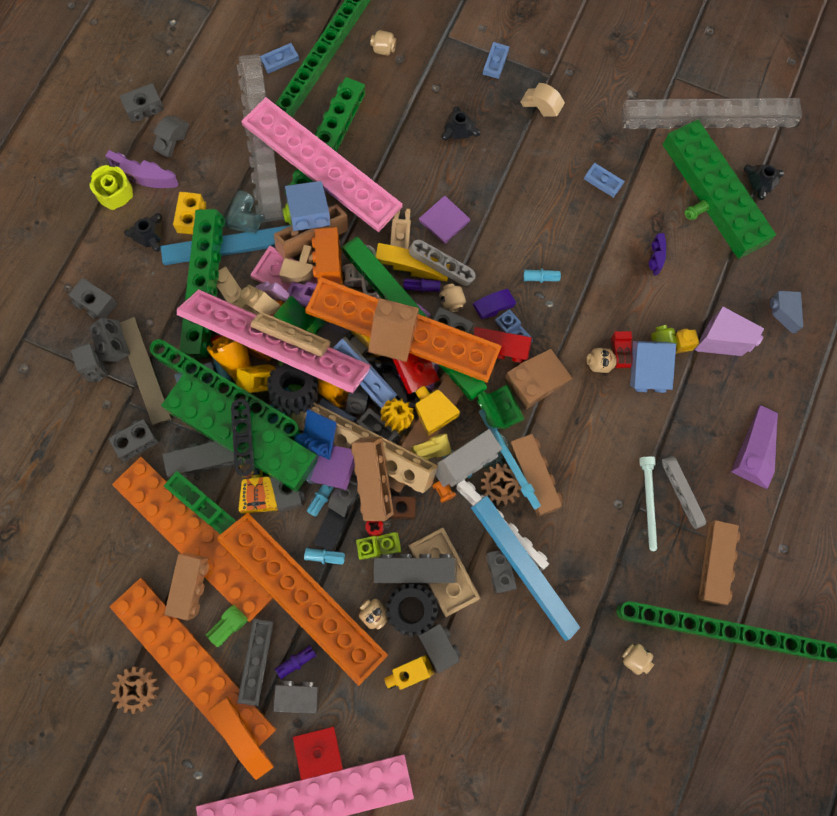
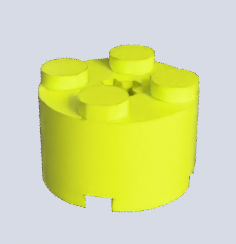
M104 165L92 173L90 189L103 206L115 210L124 206L132 199L133 190L131 183L119 167Z

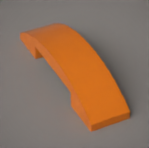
M227 697L208 710L232 751L255 780L274 767L263 749L259 748Z

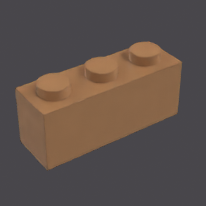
M187 552L178 554L164 615L187 621L198 615L200 610V604L198 603L205 587L203 581L204 576H206L209 570V564H207L209 558Z

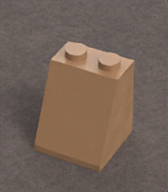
M379 298L373 317L368 352L407 362L417 327L419 308Z

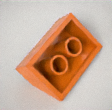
M337 227L315 229V237H312V247L315 248V251H312L313 263H316V266H313L314 278L317 277L318 281L322 277L343 285L342 256Z

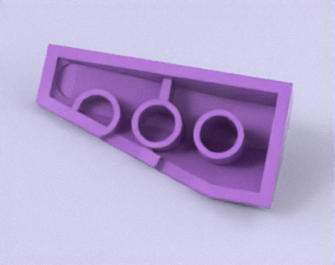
M759 405L731 472L768 489L775 472L778 413Z

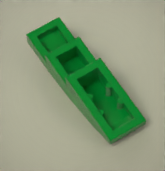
M178 471L164 484L168 491L218 533L222 534L236 522L234 518Z

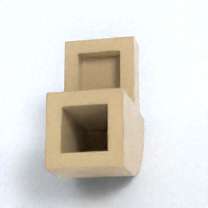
M538 83L536 88L528 89L521 100L523 107H538L543 117L558 116L565 104L559 92L544 83Z
M304 245L299 261L284 258L279 274L282 283L291 284L295 282L306 284V282L313 278L314 265L311 246Z

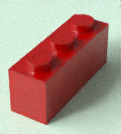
M475 327L474 336L501 345L497 359L504 360L505 356L512 357L513 362L523 363V360H528L532 337Z

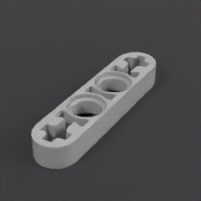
M415 240L409 247V253L413 258L461 285L468 286L475 279V272L470 267L422 240ZM430 255H435L438 258V262H433ZM446 264H451L454 267V271H449Z
M669 456L662 459L663 468L689 522L695 529L705 526V517L676 458Z

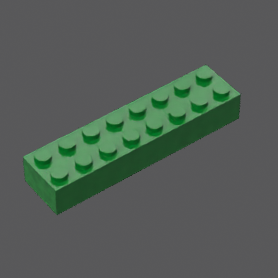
M699 119L669 133L663 143L665 150L699 201L705 200L708 203L709 210L706 212L736 257L740 259L768 245L776 236V233Z
M183 374L161 406L166 412L234 453L231 417L232 402L188 375ZM240 407L236 409L240 413V418L247 419V417H243V409ZM251 415L255 467L293 491L298 492L317 463V455ZM239 424L237 432L245 433L248 429L247 424ZM241 443L238 447L240 453H246L249 450L247 443Z

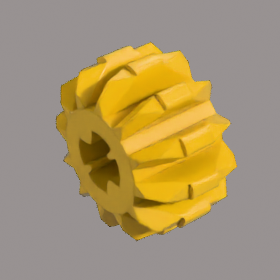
M395 397L391 401L385 402L384 407L380 411L382 415L381 421L385 422V427L390 426L392 431L395 428L399 432L403 428L407 429L414 419L413 408H409V402L403 403V399L397 401Z

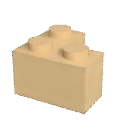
M251 285L245 287L241 291L238 300L233 303V305L255 315H258L260 312L270 315L275 313L280 307V304L269 295Z

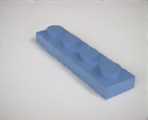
M346 337L342 338L332 348L369 364ZM370 366L369 372L360 385L382 409L385 402L391 401L397 394L377 371Z

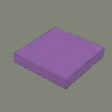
M443 196L419 218V221L445 245L470 222V218L446 196Z
M333 445L330 460L319 456L311 481L346 490L355 467L351 449Z

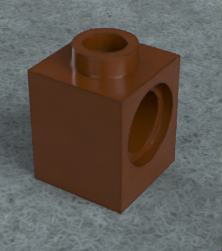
M392 496L394 515L391 516V519L415 520L416 497ZM400 503L407 506V510L403 513L396 510V506Z

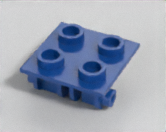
M307 409L304 433L297 434L294 441L318 456L330 460L337 422Z

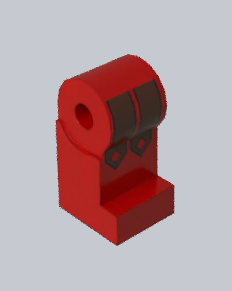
M615 331L611 337L612 351L617 359L615 368L632 367V331Z

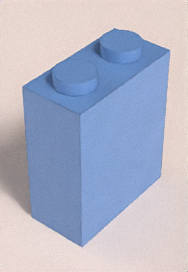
M322 181L285 186L293 231L330 226L329 209Z
M633 341L630 386L636 389L637 392H647V389H655V392L664 393L666 389L673 390L676 344L672 342Z

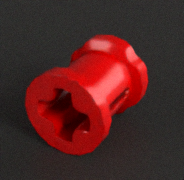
M367 521L365 524L367 533L371 537L380 536L383 533L382 521ZM378 523L379 530L372 532L370 525Z

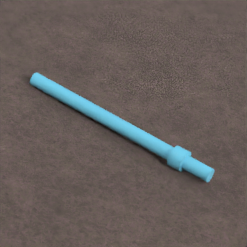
M480 410L479 414L485 425L490 429L502 447L501 452L522 487L521 491L524 497L528 498L534 509L539 508L541 504L534 494V488L531 484H528L498 430L488 425L485 418L487 416L485 410Z

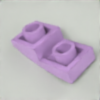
M266 281L255 287L265 292L274 300L285 301L290 294L276 282L271 284Z

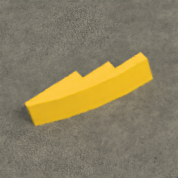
M378 243L376 258L381 264L393 265L394 270L411 272V276L447 282V276L413 258L409 253V249ZM430 256L433 262H438V259Z

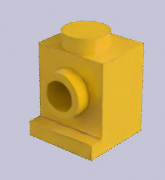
M682 329L677 331L675 354L693 351L698 346L699 340L696 330Z

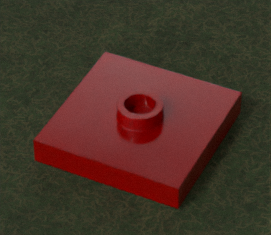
M409 353L407 362L393 359L408 394L417 391L423 386L426 387L439 381L432 362L411 353Z
M334 726L293 736L301 780L343 770Z

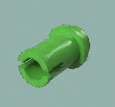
M702 200L694 206L687 207L685 210L686 218L695 220L698 215L709 210L708 203Z

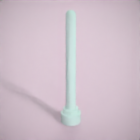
M641 457L639 461L642 470H644L649 549L656 551L657 536L652 470L656 462L655 457Z

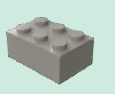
M490 429L437 462L438 469L435 475L443 487L448 484L452 487L468 478V475L481 469L486 463L498 457L497 453L502 450V447Z

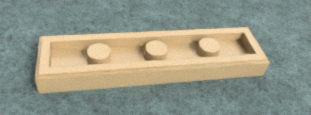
M260 312L251 321L252 328L320 357L330 347L331 341L263 312Z

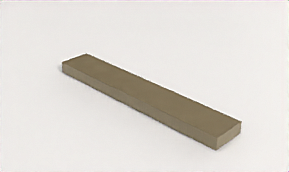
M133 317L120 322L130 353L128 358L152 425L157 426L172 420L171 414L166 412L161 406L165 398L137 320Z

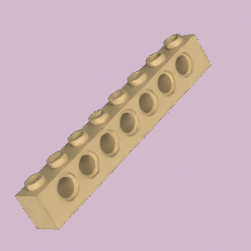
M314 403V406L310 409L337 422L333 441L334 446L351 449L352 442L360 438L381 437L317 403ZM301 411L300 415L292 413L291 419L297 423L300 430L304 431L307 412L303 413ZM383 438L388 475L418 492L424 493L430 488L438 465Z

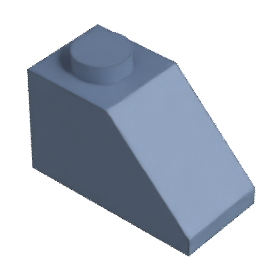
M778 291L770 300L772 315L791 333H797L803 328L801 292Z

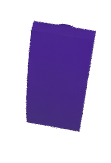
M664 233L657 234L651 244L654 253L649 259V267L653 270L654 276L658 275L662 270L666 258V239Z
M504 289L477 300L473 303V307L479 317L484 319L496 316L501 310L513 308L516 301L509 290Z

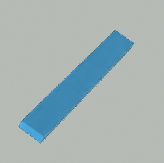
M291 225L223 236V243L220 249L221 256L268 249L269 246L275 247L274 233ZM192 241L161 246L163 264L170 265L190 261Z
M488 496L483 497L471 509L565 641L570 640L580 629V626Z

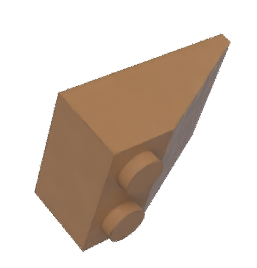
M552 349L523 362L509 371L505 377L506 382L526 410L573 379Z

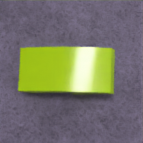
M397 532L356 540L359 560L380 557V554L401 552Z

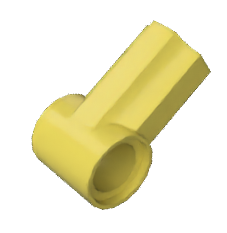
M446 433L411 446L412 453L426 460L452 453Z

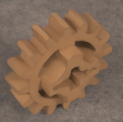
M499 463L496 464L495 469L490 466L488 468L490 473H483L486 479L480 480V483L484 484L480 490L486 491L484 496H489L491 502L493 500L496 501V506H499L500 502H502L505 507L507 506V501L513 504L515 502L513 497L519 498L520 495L517 491H521L522 487L519 486V482L511 468L507 469V464L500 468ZM495 474V481L489 483L490 477ZM499 481L502 484H506L503 489H501V486H497ZM514 487L512 494L508 496L507 490ZM492 492L497 493L499 497L495 496Z
M132 667V672L130 669H125V675H117L119 681L112 683L116 686V689L111 691L112 694H116L112 702H119L116 707L117 709L124 707V713H128L131 710L132 714H137L138 709L141 712L146 711L145 705L148 707L153 705L150 700L157 698L153 693L159 687L154 686L157 679L150 678L153 674L152 672L145 674L146 668H141L138 672V667ZM132 676H140L136 681L130 679ZM134 686H137V687H138V688L136 689L137 694H133V693H132V692L134 691V689H133L132 687H134ZM134 699L140 702L137 705L130 704Z

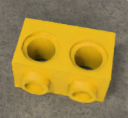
M179 192L173 222L177 233L193 235L195 210H206V201H204L201 194Z
M266 364L237 368L236 385L249 393L267 391L268 376H270L272 370H276L275 366Z

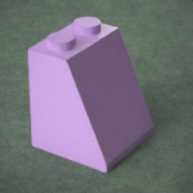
M722 307L709 321L695 350L698 352L743 356L748 351L751 352L755 345L758 346L763 339L761 334L764 328Z

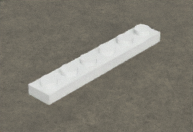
M463 480L456 487L472 505H475L485 497L484 495L480 496L475 491V486L469 481ZM509 523L508 526L539 570L543 571L549 565L546 561L547 557L542 552H537L532 547V542L526 537L523 538L518 533L517 527Z

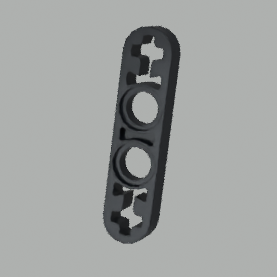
M237 399L231 405L234 464L237 474L243 478H248L255 471L251 408L246 400ZM241 404L246 408L243 409L242 413L243 417H247V419L240 418V413L236 410ZM239 424H247L248 429L245 433L237 432ZM241 443L249 445V450L246 453L238 451ZM239 457L246 458V464L250 466L246 473L240 470V467H243V460L239 459Z

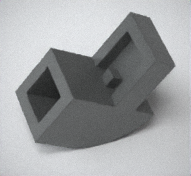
M175 115L164 117L154 131L157 137L153 150L167 158L172 157L176 141L185 139L189 123Z

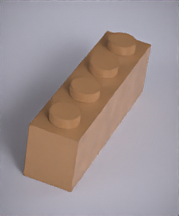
M336 204L328 208L330 226L293 231L291 225L274 233L276 250L283 259H290L301 254L304 245L312 247V237H315V229L337 227L338 235L348 231L347 214Z
M533 434L511 441L509 448L512 456L528 484H531L534 488V494L541 504L539 508L534 509L537 517L560 509L563 499L561 494L555 490V480L553 475L548 473L546 468L548 463L545 456L540 454L539 449L541 447L538 439H534Z
M383 437L360 438L352 442L351 452L354 456V472L357 475V491L360 495V510L363 514V520L386 521L394 515Z
M716 520L709 523L698 601L720 606L728 605L731 601V582L735 578L733 565L738 556L737 551H735L736 543L740 539L738 525Z

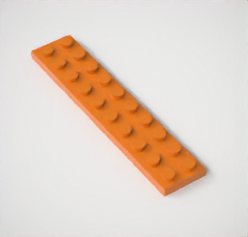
M320 277L305 312L370 338L373 317L379 299ZM418 314L417 327L409 353L487 383L501 345Z
M140 457L112 485L180 553L187 552L209 558L207 563L209 564V570L204 577L251 622L274 598L217 540L220 533L164 487L167 481L144 458Z
M246 513L218 536L217 540L358 686L388 656L249 513Z
M140 578L109 606L220 734L221 732L208 710L226 697L259 747L277 730L256 706L237 704L240 691L239 686L178 618L164 615L166 604L143 578Z

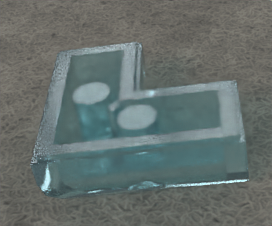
M240 190L237 191L224 218L225 227L253 234L257 233L263 218L258 214L249 213L255 200L250 194Z

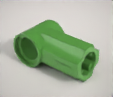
M232 605L224 612L221 620L206 636L215 646L220 647L234 632H237L245 625L248 618L235 605Z

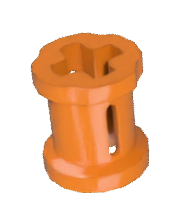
M440 481L432 485L433 489L437 490L441 503L456 496V493L452 491L449 484L443 487Z

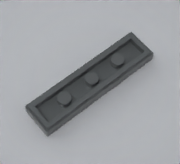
M253 619L237 704L259 705L274 621Z

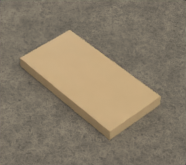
M444 528L408 545L414 558H419V554H431V558H439V554H451L452 558H457V583H427L434 593V597L437 598V603L445 618L481 599Z

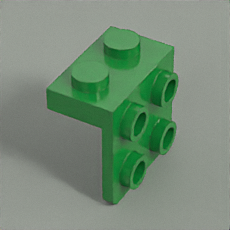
M293 296L288 297L274 314L275 318L315 335L318 334L317 330L326 324L324 320L307 314L302 305Z
M505 385L490 394L485 392L477 394L479 398L477 399L481 409L485 410L487 415L485 418L490 427L505 430L525 420L509 385Z

